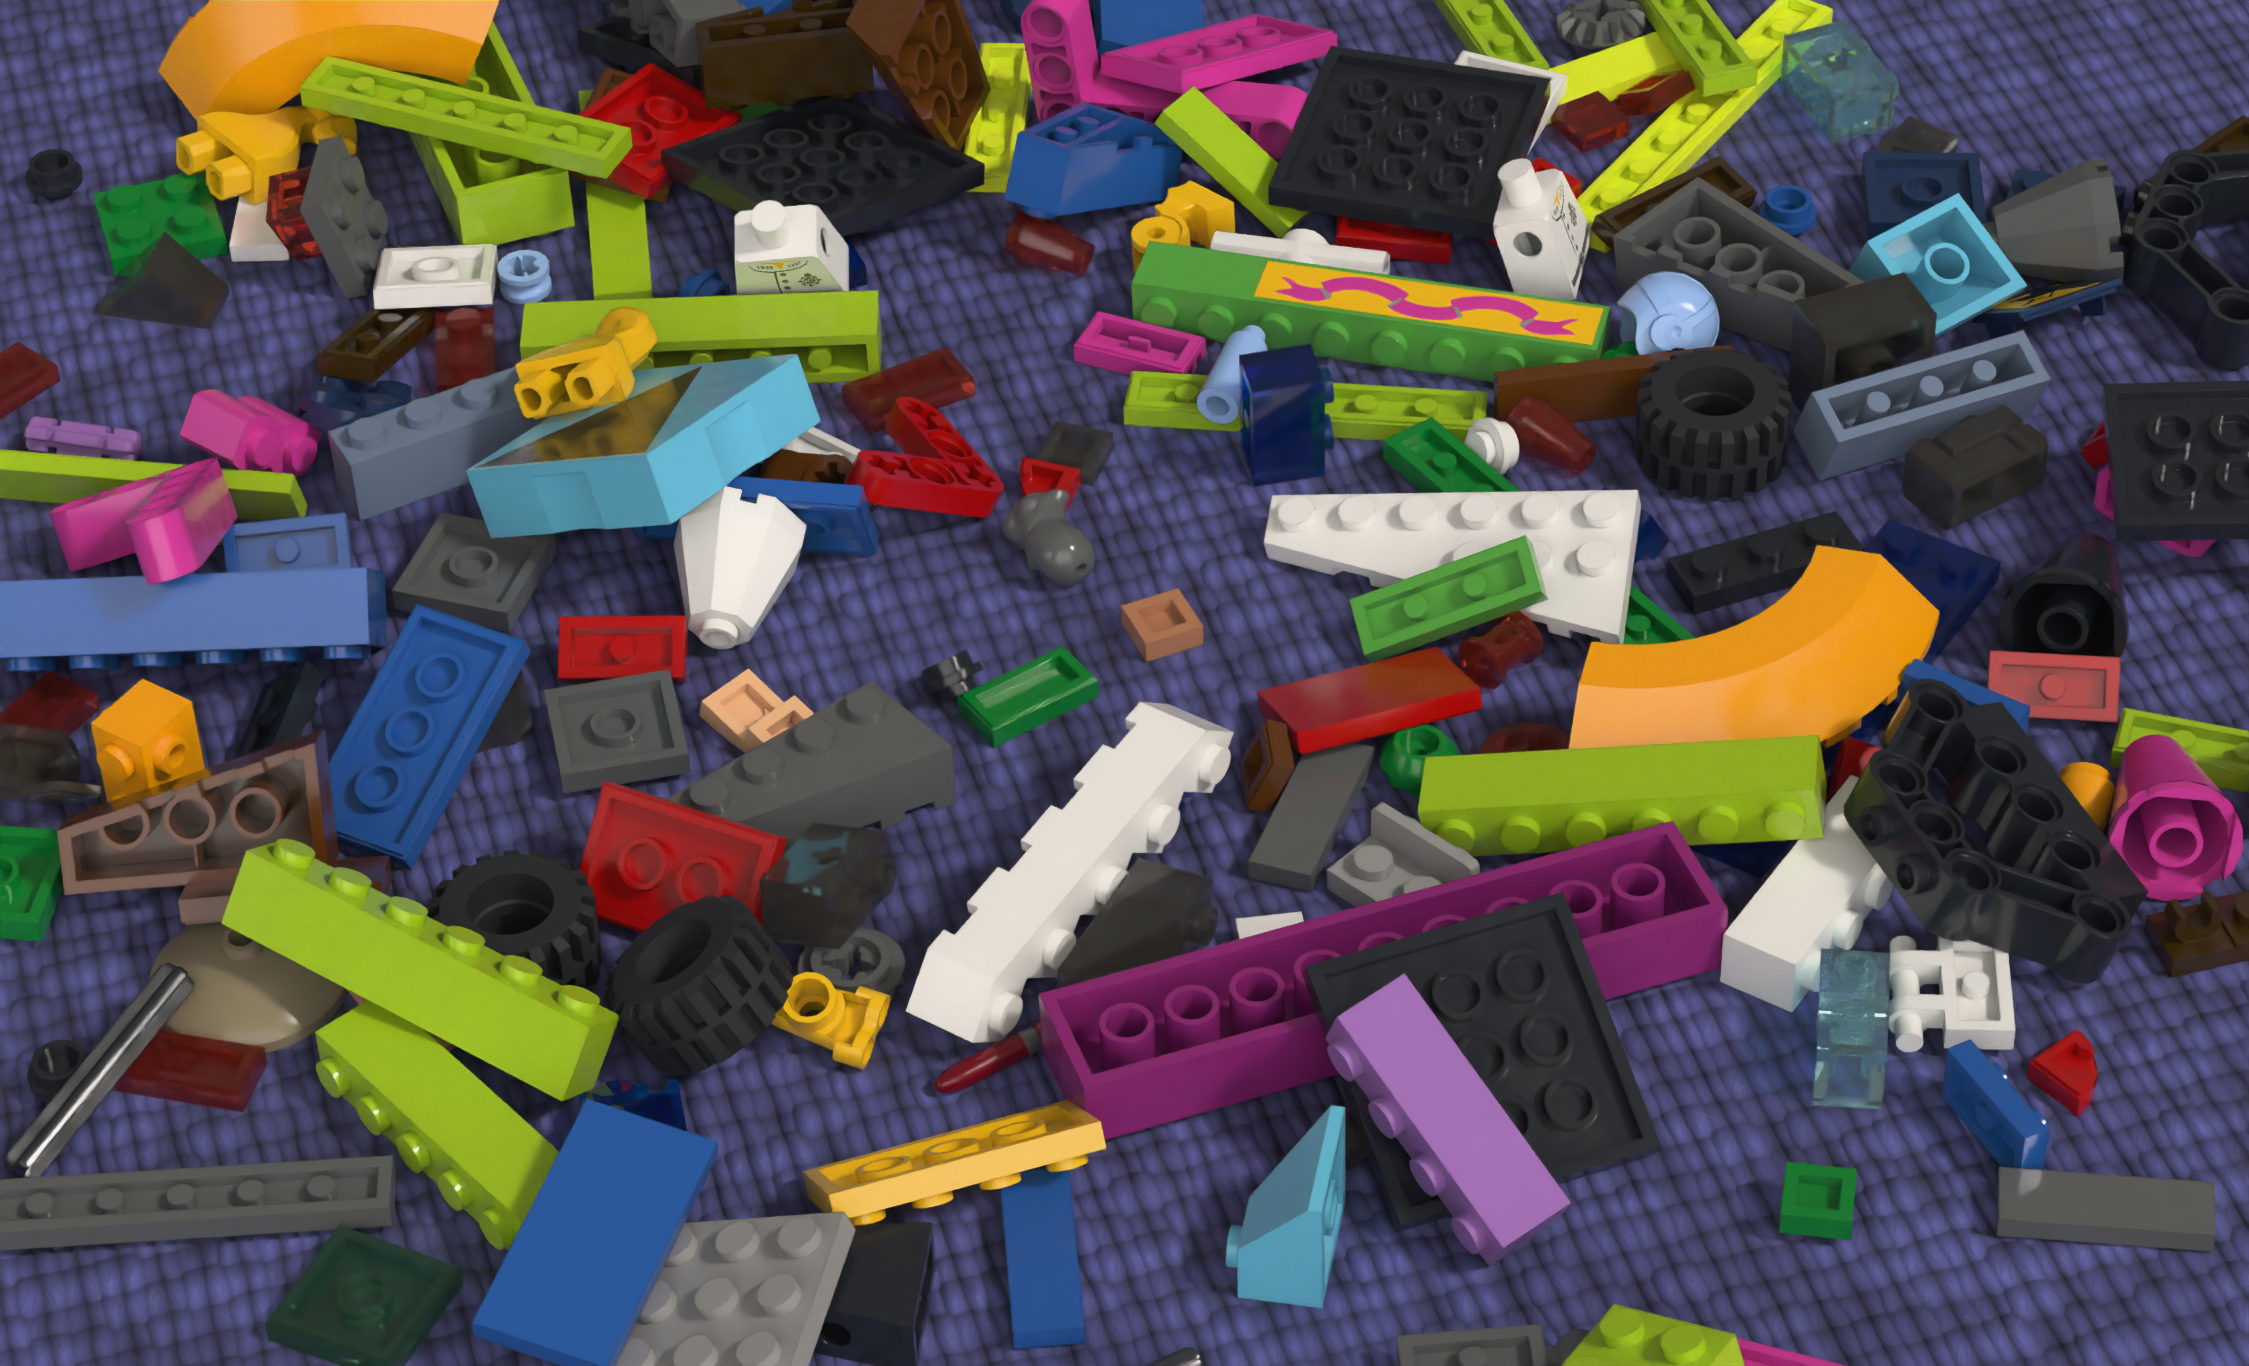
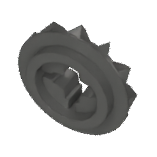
M1582 0L1581 3L1566 5L1564 12L1557 15L1559 36L1568 43L1592 50L1607 49L1630 41L1639 36L1646 27V18L1642 5L1628 0Z
M847 927L822 934L806 946L798 960V974L804 972L819 973L828 978L835 989L856 993L858 987L863 986L890 995V1001L893 1000L895 987L905 983V958L900 946L888 935L869 928ZM859 960L862 971L857 972L854 979L844 980L842 975H847L850 968L854 967L855 961Z

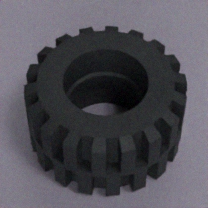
M1707 347L1694 348V352L1691 353L1680 351L1671 354L1670 361L1659 360L1652 365L1651 373H1645L1640 381L1637 399L1635 455L1637 462L1642 464V471L1648 478L1658 479L1657 485L1667 491L1675 489L1679 491V496L1691 499L1694 496L1705 497V501H1718L1719 497H1729L1731 500L1742 498L1747 491L1757 493L1765 489L1766 481H1775L1781 475V467H1784L1787 461L1791 413V393L1788 392L1789 384L1783 376L1776 375L1777 369L1769 363L1757 362L1758 357L1749 353L1741 355L1733 353L1734 349L1720 348V350H1708Z
M519 850L504 851L502 856L492 857L490 854L478 857L476 858L477 863L472 866L461 865L452 871L453 880H442L436 887V898L430 899L427 907L428 917L447 927L460 926L475 931L485 939L484 946L504 956L515 955L535 962L542 968V976L562 986L574 985L587 989L588 985L596 984L600 976L599 965L603 964V953L593 888L588 887L587 877L580 869L571 870L569 861L561 857L549 860L547 859L546 852L533 850L529 855L519 854Z
M712 895L678 907L669 914H665L643 931L617 960V966L609 974L606 983L609 988L604 994L605 1002L609 1006L608 1009L620 1015L618 1022L657 1070L663 1073L670 1071L673 1075H685L692 1070L694 1073L706 1070L718 1062L720 1064L731 1058L739 1050L753 1042L776 1018L775 1014L784 1006L789 996L787 991L793 982V975L790 972L792 966L741 900L736 901L733 896L723 895L718 898Z

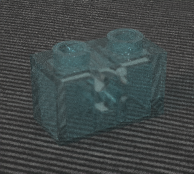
M1845 20L1784 35L1781 82L1832 143L1893 126L1894 105L1899 99L1900 94L1897 78L1893 71L1886 69L1873 54L1867 41L1860 39Z
M1821 948L1816 1001L1812 1105L1882 1110L1888 1048L1890 953Z

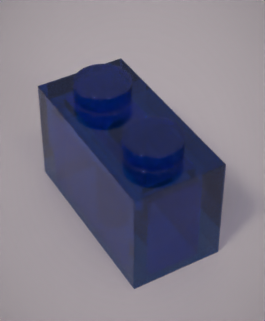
M1311 344L1239 355L1241 451L1254 487L1325 476V451L1334 449L1332 423L1329 415L1325 414V404L1333 403L1334 401L1333 381L1329 368L1327 366L1319 368Z

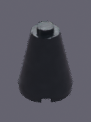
M2092 533L2072 535L2065 539L2010 589L2003 602L1998 621L1999 636L2005 651L2121 657L2123 655L2129 635V623L2119 558L2110 542Z

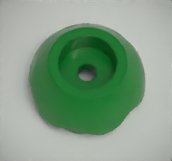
M1424 724L1393 733L1380 751L1379 769L1384 771L1387 783L1392 788L1406 790L1410 794L1420 797L1425 757L1460 754L1456 745L1446 733L1434 726Z

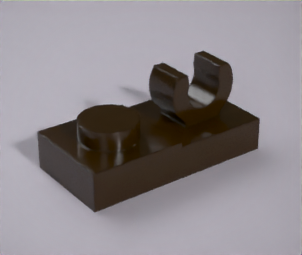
M2249 890L2213 898L2210 892H2204L2201 894L2200 904L2181 907L2178 900L2173 899L2168 901L2164 912L2146 915L2144 934L2170 978L2249 961Z

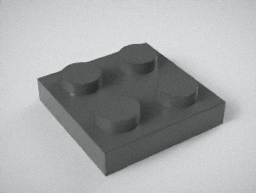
M341 136L319 140L299 211L347 300L368 295L373 272L378 267V252L383 234L388 229V221L383 205L380 201L373 200L365 184L364 170L360 160L356 156L350 155Z
M441 512L392 589L394 607L397 610L412 612L415 605L419 604L484 627L510 632L557 554L555 534L491 538L484 520Z
M670 669L544 690L546 711L563 794L598 789L602 787L603 781L625 784L691 773L689 752Z

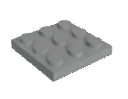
M845 1212L685 1223L615 1366H809L856 1229Z

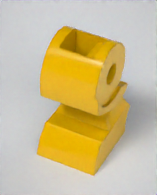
M1191 180L1179 187L1169 188L1165 201L1162 204L1155 205V217L1143 219L1132 228L1131 244L1134 274L1138 269L1149 241L1191 247V240L1210 249L1215 231L1236 233L1234 202Z

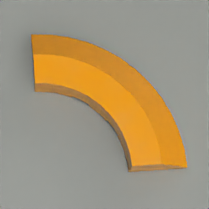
M209 0L193 17L189 16L173 38L158 72L196 121L200 115L218 111L247 115L275 112L283 104L300 93L299 87L327 56L390 71L424 74L465 86L483 46L499 0Z
M1816 545L1811 562L1791 590L1760 614L1736 626L1702 637L1670 643L1637 645L1591 641L1578 685L1568 749L1819 735L1820 743L1825 748H1828L1861 728L1862 717L1875 709L1880 703L1887 706L1897 697L1898 686L1902 683L1903 672L1914 659L1923 661L1927 654L1939 621L1940 611L1881 554Z

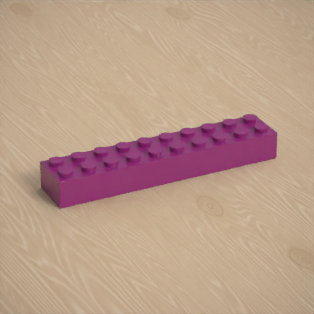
M1673 821L1040 993L1039 1010L1042 1052L1064 1099L1071 1101L1101 1121L1104 1139L1107 1140L1338 1075L1327 1052L1328 1045L1302 976L1306 966L1564 892L1604 999L1607 1000L1721 968L1723 934L1727 930L1728 908Z

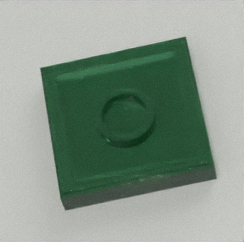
M339 1225L265 1323L268 1340L340 1366H405L464 1285L462 1268Z

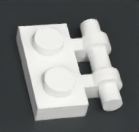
M1898 936L1890 941V955L1884 962L1885 983L1892 990L1893 999L1887 1006V1021L1889 1029L1895 1034L1896 1046L1899 1050L1903 1052L1919 1050L1923 1046V1032L1927 1028L1942 1029L1944 1048H1950L1971 1039L1979 1049L2013 1050L2015 1021L2008 953L1970 940L1951 941L1939 936L1936 951L1917 950L1915 940L1909 936ZM1924 984H1939L1940 995L1920 994V988Z

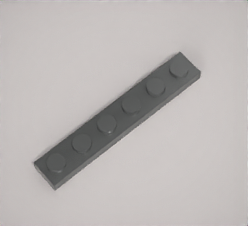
M393 1155L0 1179V1250L393 1226L396 1185Z

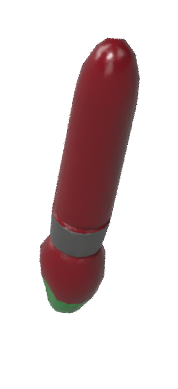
M1040 1019L1032 1027L1010 1035L953 1064L936 1079L934 1089L942 1094L956 1093L1042 1049Z

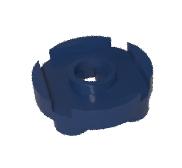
M318 374L317 382H306L297 387L293 414L300 418L306 412H309L308 425L325 431H331L351 424L358 419L371 417L413 401L411 399L412 387L402 382L389 380L378 381L376 386L353 383V379Z

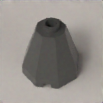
M2107 159L2081 162L1992 207V222L1982 223L2019 274L2065 283L2084 279L2122 278L2123 281V251L2115 252L2114 247L2118 245V237H2121L2120 221L2111 171L2108 170Z

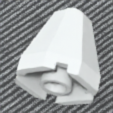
M726 486L679 518L674 540V550L685 616L688 620V629L709 647L729 649L735 645L749 642L795 573L806 524L776 497L758 493L757 503H750L740 500L741 489Z

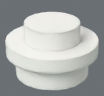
M1490 417L1478 419L1471 424L1464 444L1501 475H1504L1508 469L1513 468L1519 457V442L1514 429L1508 423L1499 422Z

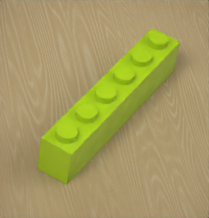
M878 290L524 303L520 339L521 360L561 344L595 335L601 320L611 310L630 306L642 309L648 314L657 334V342L651 352L633 371L797 354L807 383L881 381L882 331Z
M1819 735L1425 757L1418 816L1421 826L1453 846L1464 849L1472 857L1560 852L1670 821L1675 823L1688 845L1823 839L1827 781Z
M278 839L274 843L246 850L221 924L562 1102L594 1088L620 1019V1015L599 1005L600 998L596 994L579 986H562L542 976L543 970L535 962L515 955L504 956L484 946L485 939L475 931L460 926H445L428 917L427 908L414 900L398 896L389 897L370 887L371 880L358 871L342 867L333 868L315 859V851L306 844L291 839Z
M369 1000L315 1031L320 1061L316 1063V1072L327 1092L334 1098L343 1096L356 1108L361 1121L372 1134H384L397 1147L401 1158L413 1172L419 1173L423 1171L438 1185L442 1196L454 1210L461 1211L464 1209L479 1223L483 1234L496 1249L502 1250L506 1248L509 1250L559 1151L424 1029Z

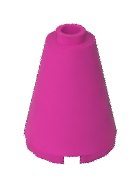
M2157 734L2147 735L2135 740L2126 748L2120 762L2107 839L2148 890L2145 897L2161 901L2173 899L2188 900L2204 893L2203 887L2220 876L2222 881H2224L2234 871L2243 851V828L2235 807L2186 750L2173 738Z

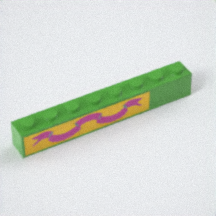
M1149 241L1131 283L1133 320L1223 343H1226L1232 333L1243 331L1248 325H1255L1264 331V342L1267 349L1489 382H1494L1495 371L1599 360L1609 350L1611 306Z

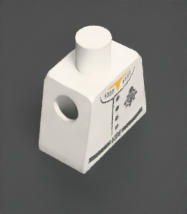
M1524 158L1512 160L1503 165L1498 171V177L1503 188L1493 222V230L1513 291L1520 294L1569 301L1576 300L1592 235L1590 225L1562 171L1549 169L1535 172L1530 160Z
M767 200L756 205L753 210L740 211L735 214V276L737 295L849 291L848 245L821 209L812 204L783 207L777 201Z

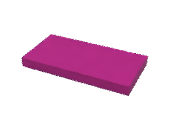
M1253 14L1105 52V55H1101V75L1184 94L1193 86L1199 90L1326 56L1330 46H1337V33H1334L1333 30L1261 14Z

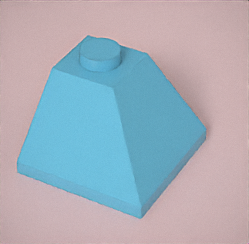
M1331 1105L1249 1197L1243 1226L1231 1225L1226 1248V1267L1237 1268L1238 1298L1323 1308L1345 1207V1107Z

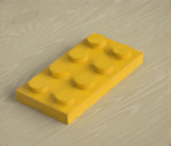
M1064 1100L805 1170L802 1173L808 1198L824 1213L845 1212L853 1226L868 1225L886 1217L885 1209L912 1202V1207L916 1209L934 1207L951 1201L954 1198L952 1190L978 1183L981 1190L1008 1187L1021 1181L1020 1172L1046 1165L1047 1170L1050 1172L1080 1167L1088 1162V1153L1106 1149L1101 1121L1071 1101Z

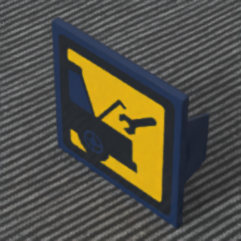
M2122 278L2084 279L2066 283L2059 281L2011 297L1972 318L1973 323H1984L1991 339L2015 333V322H2026L2077 304L2083 316L2106 315L2105 295L2116 292L2115 286L2123 284Z

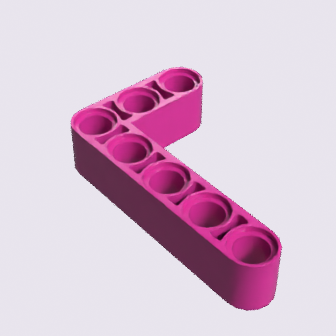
M1031 0L1021 16V29L1039 123L1082 102L1155 123L1160 114L1183 95L1101 75L1088 0ZM1229 81L1199 89L1205 97L1274 160L1281 159L1308 98V94L1297 87L1242 81Z
M217 458L191 463L92 494L49 511V516L69 571L82 570L136 553L147 585L166 582L200 568L238 518Z

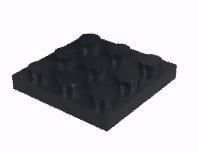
M2249 381L2104 384L2102 406L2117 542L2249 539Z

